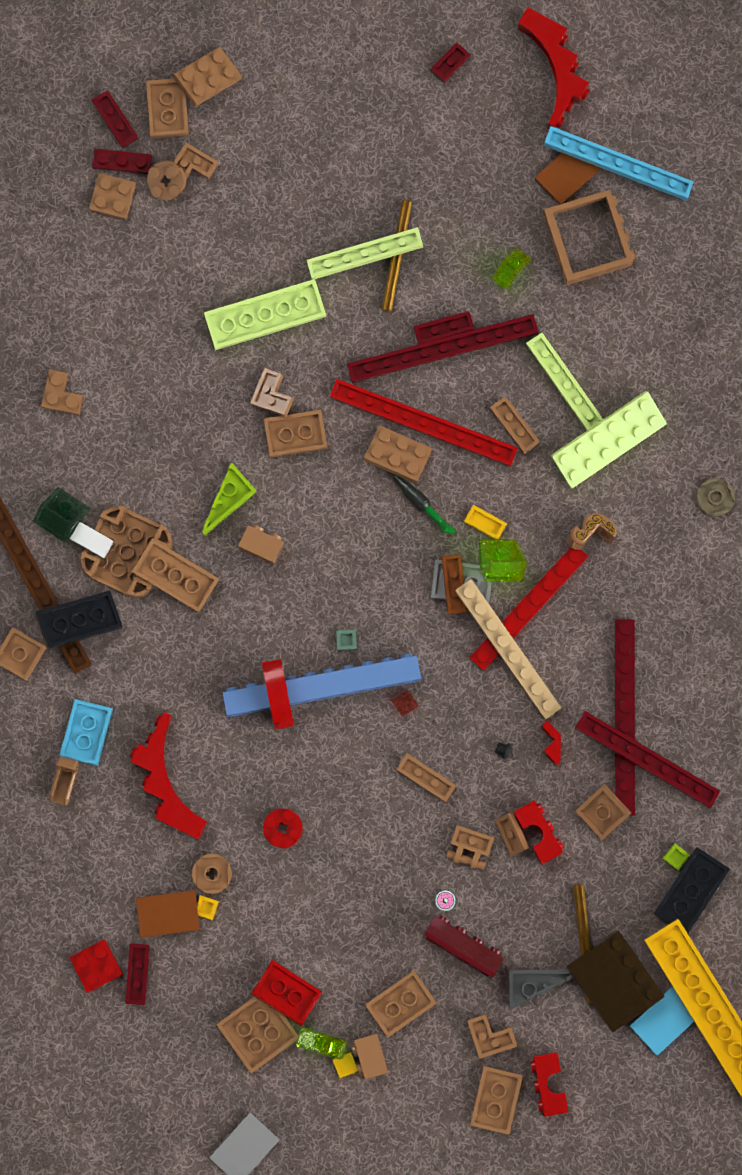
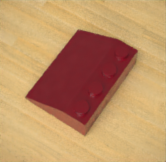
M440 915L439 918L435 916L422 937L489 979L493 978L503 960V957L500 956L502 952L492 946L490 949L483 946L484 941L476 936L473 939L466 935L467 931L457 925L454 928L449 925L450 920Z

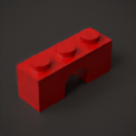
M534 800L513 812L522 830L534 826L541 831V842L532 847L541 865L563 854L562 849L564 846L559 838L556 839L552 832L555 830L549 820L546 821L543 817L545 811L540 803L536 804Z
M558 1052L533 1056L530 1066L532 1073H536L537 1081H534V1088L536 1093H540L541 1101H537L539 1113H543L544 1117L569 1113L565 1092L553 1093L547 1086L548 1078L552 1074L561 1072Z

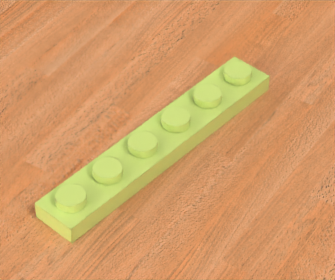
M417 227L308 259L307 263L313 280L423 248V243Z
M541 333L527 342L526 346L585 430H589L602 421L603 418L544 334Z

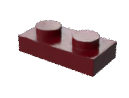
M456 42L430 71L445 83L470 58L471 54Z

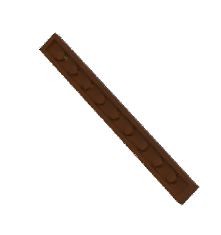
M0 497V539L39 610L59 605ZM79 641L60 646L75 675L92 666Z

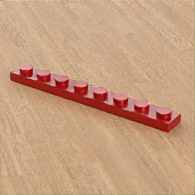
M570 547L502 621V624L513 639L589 557L584 551ZM487 638L469 659L484 671L499 654Z

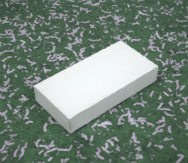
M79 522L70 537V540L103 559L114 543L113 540Z

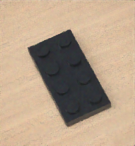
M110 591L35 612L47 650L116 631L123 627Z
M696 847L653 914L668 924L679 919L687 934H689L730 869Z

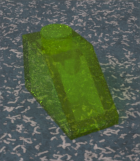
M516 247L501 262L492 279L499 286L508 289L532 258Z

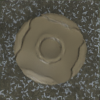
M720 478L708 479L697 490V505L706 515L713 517L723 516L734 505V489L727 481Z

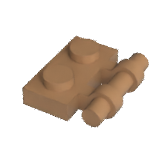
M457 825L450 844L458 848L456 852L448 850L446 858L452 859L453 862L458 864L461 862L470 865L472 869L479 868L484 870L486 862L480 861L479 858L480 855L489 856L494 837ZM463 849L474 852L473 858L462 855Z

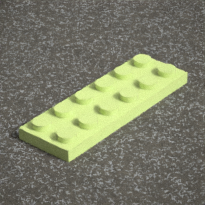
M315 279L204 312L215 350L326 317Z
M645 391L550 456L566 483L572 489L667 423L650 394Z

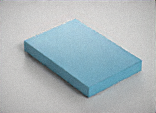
M74 699L59 756L98 766L113 708Z
M673 987L663 994L665 996L663 999L646 1010L630 1025L632 1030L656 1056L694 1022Z

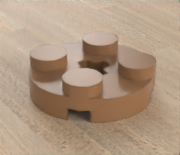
M161 161L149 169L147 184L154 197L162 200H171L179 196L182 190H184L186 176L184 171L175 165L176 163ZM164 175L167 176V179L171 180L168 185H165L162 181Z
M206 854L197 860L193 866V882L198 889L205 893H220L231 882V866L226 859L218 854ZM210 868H214V871L218 872V875L214 876L213 880L210 879V876H206V873L210 872Z

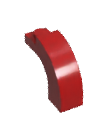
M277 659L262 662L274 729L292 727L294 723L282 661Z

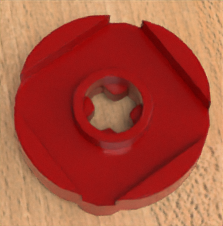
M284 808L276 809L269 813L263 825V833L266 840L278 848H289L295 845L300 839L303 830L299 816L292 810ZM281 822L289 827L286 829L285 834L277 831Z

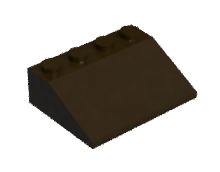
M620 931L612 932L566 966L611 1032L616 1031L665 997Z

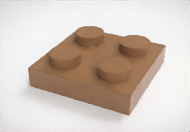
M99 173L89 211L127 220L136 182Z
M12 627L0 647V666L27 681L47 648Z
M605 784L576 810L577 814L601 840L632 814Z

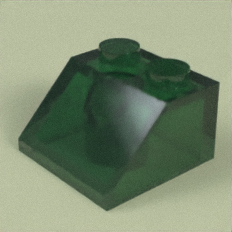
M58 487L40 505L33 522L56 538L66 542L91 508Z

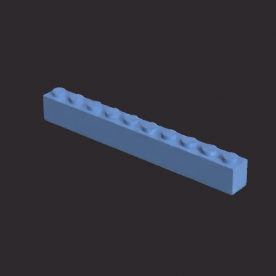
M405 654L401 655V659L397 660L389 657L381 659V663L374 664L373 661L363 662L360 667L346 665L342 667L343 670L335 671V668L323 670V674L316 675L315 672L305 673L304 677L296 678V676L285 677L290 706L421 681L417 656ZM257 683L247 684L246 688L243 689L230 687L226 689L227 692H223L227 717L271 709L266 683L259 686Z

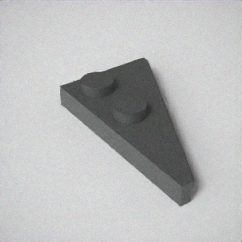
M509 970V1009H513L574 977L569 970Z

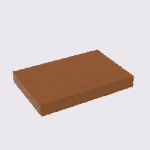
M561 153L535 177V181L560 205L572 197L602 168Z
M196 890L136 898L140 938L200 930Z

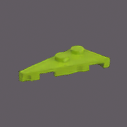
M233 463L229 466L210 514L202 530L204 536L257 492Z

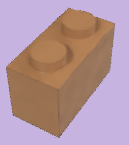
M248 525L238 548L274 565L284 546V542L281 541L282 538L274 533L268 535L264 533L263 528L257 525H253V527Z
M377 1034L354 1040L355 1044L351 1045L354 1057L358 1056L360 1064L357 1065L360 1077L364 1076L365 1079L388 1073Z

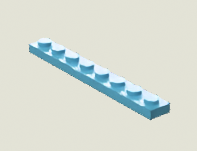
M550 126L543 145L687 201L694 181Z

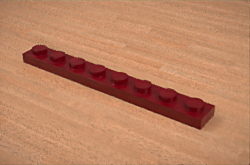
M586 711L582 713L574 728L709 809L712 808L720 793V790Z

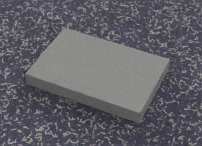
M435 559L431 599L446 600L442 560ZM462 563L464 583L472 579L489 604L494 567Z
M249 1113L209 1158L227 1175H249L280 1139L252 1113Z

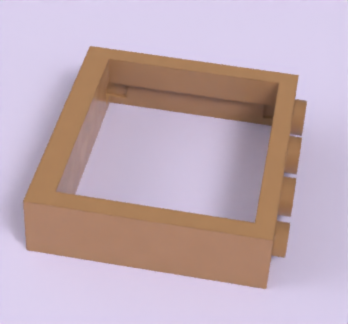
M610 190L546 208L543 211L547 229L566 285L630 267L634 262V251L632 248L629 249L627 243L629 242L628 233L626 230L623 231L621 225L623 224V217L621 213L617 212V199L615 195L611 194ZM606 199L625 258L573 273L554 214Z

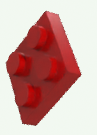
M105 939L69 957L87 993L123 975Z

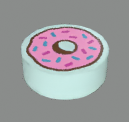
M441 891L436 896V906L443 911L452 909L455 905L454 895L450 891Z

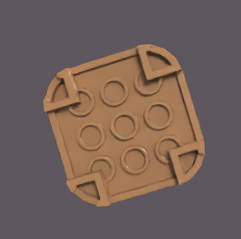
M119 505L111 507L100 515L94 530L113 540L114 543L104 559L85 548L80 558L82 568L87 576L103 585L130 597H143L153 589L154 585L134 574L132 570L152 538L172 550V536L162 524L160 525L126 509V507Z

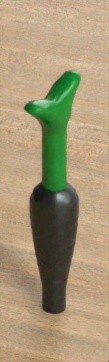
M397 475L392 477L411 504L418 511H425L438 524L443 533L454 534L456 532L449 523L444 521L430 507V500L422 492L406 482L402 477Z

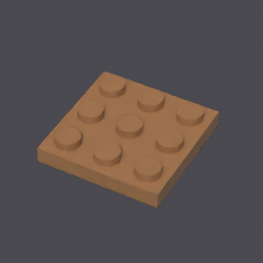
M256 997L250 999L216 1024L251 1074L300 1039L284 1015Z

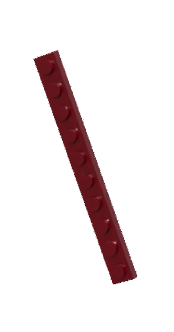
M534 314L347 363L351 382L356 383L537 335L539 331Z
M615 619V729L635 740V619ZM615 753V796L632 813L629 816H635V764Z

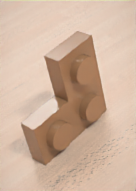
M185 143L174 160L175 165L184 171L186 179L193 170L209 180L219 165L218 161L188 143Z
M264 368L250 404L254 407L287 417L294 399L277 392L284 376L281 373Z
M49 369L41 408L80 415L83 395L65 392L68 373Z
M486 1014L467 1020L479 1059L517 1047L511 1027L492 1033Z

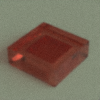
M409 690L392 700L402 717L419 707Z

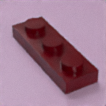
M108 90L91 100L122 149L139 139Z
M95 148L92 168L148 174L151 168L152 154Z
M466 311L413 326L419 345L474 330V325L470 312Z
M130 944L125 1004L146 1005L150 945Z

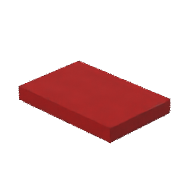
M274 960L270 961L251 992L252 996L299 1026L304 1024L322 994V991Z

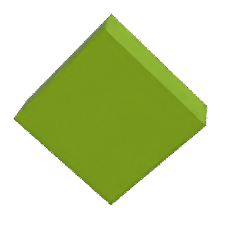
M674 843L662 859L679 871L691 855Z

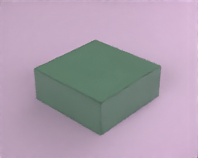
M356 629L336 631L337 651L357 650Z

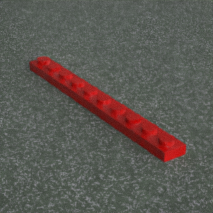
M336 379L330 394L331 399L511 467L518 450L515 446Z

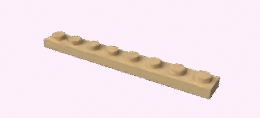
M472 579L454 590L543 718L547 719L560 710L561 706Z

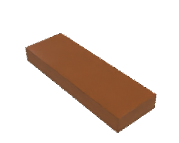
M461 554L441 556L447 614L467 613V608L454 591L464 584Z

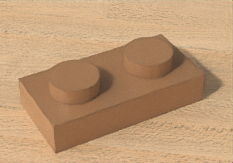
M513 812L495 820L511 856L529 848Z

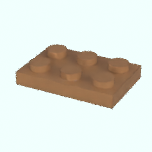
M221 47L174 73L173 78L196 107L241 80L242 75Z
M175 79L146 81L150 137L161 138L189 135L186 94Z
M321 410L290 414L287 417L277 416L264 419L270 458L328 449Z
M379 425L363 461L417 484L433 448Z
M412 971L365 1004V1006L387 1038H389L433 1007L437 1002L416 972Z
M483 1066L470 1126L509 1135L523 1075Z

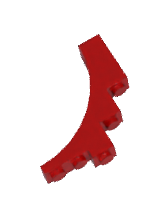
M527 7L518 22L517 29L528 35L542 49L549 60L556 83V104L547 129H550V126L560 129L565 120L563 118L564 113L570 112L574 102L579 104L581 99L585 100L590 92L588 89L589 82L573 74L579 66L577 62L579 55L562 47L569 37L566 35L568 28Z
M164 712L155 721L154 725L157 727L154 733L150 732L146 739L147 747L141 744L138 747L134 746L129 756L132 758L130 762L151 772L150 776H145L142 786H144V792L163 800V803H159L155 809V819L199 840L208 822L194 814L182 803L174 792L167 775L164 762V745L172 716Z

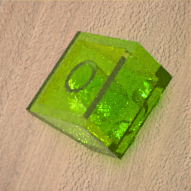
M479 539L480 570L485 581H523L527 560L516 539Z

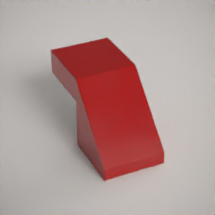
M547 720L541 728L553 742L543 753L557 767L561 762V734Z

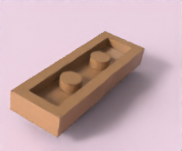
M506 396L489 408L524 455L540 444L538 438Z
M408 753L396 769V771L445 803L457 786Z

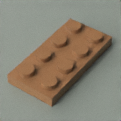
M153 538L132 570L134 574L197 612H200L219 581V578Z

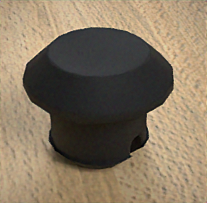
M498 743L497 747L500 749L496 748L495 753L506 759L511 750L510 743H507V745Z

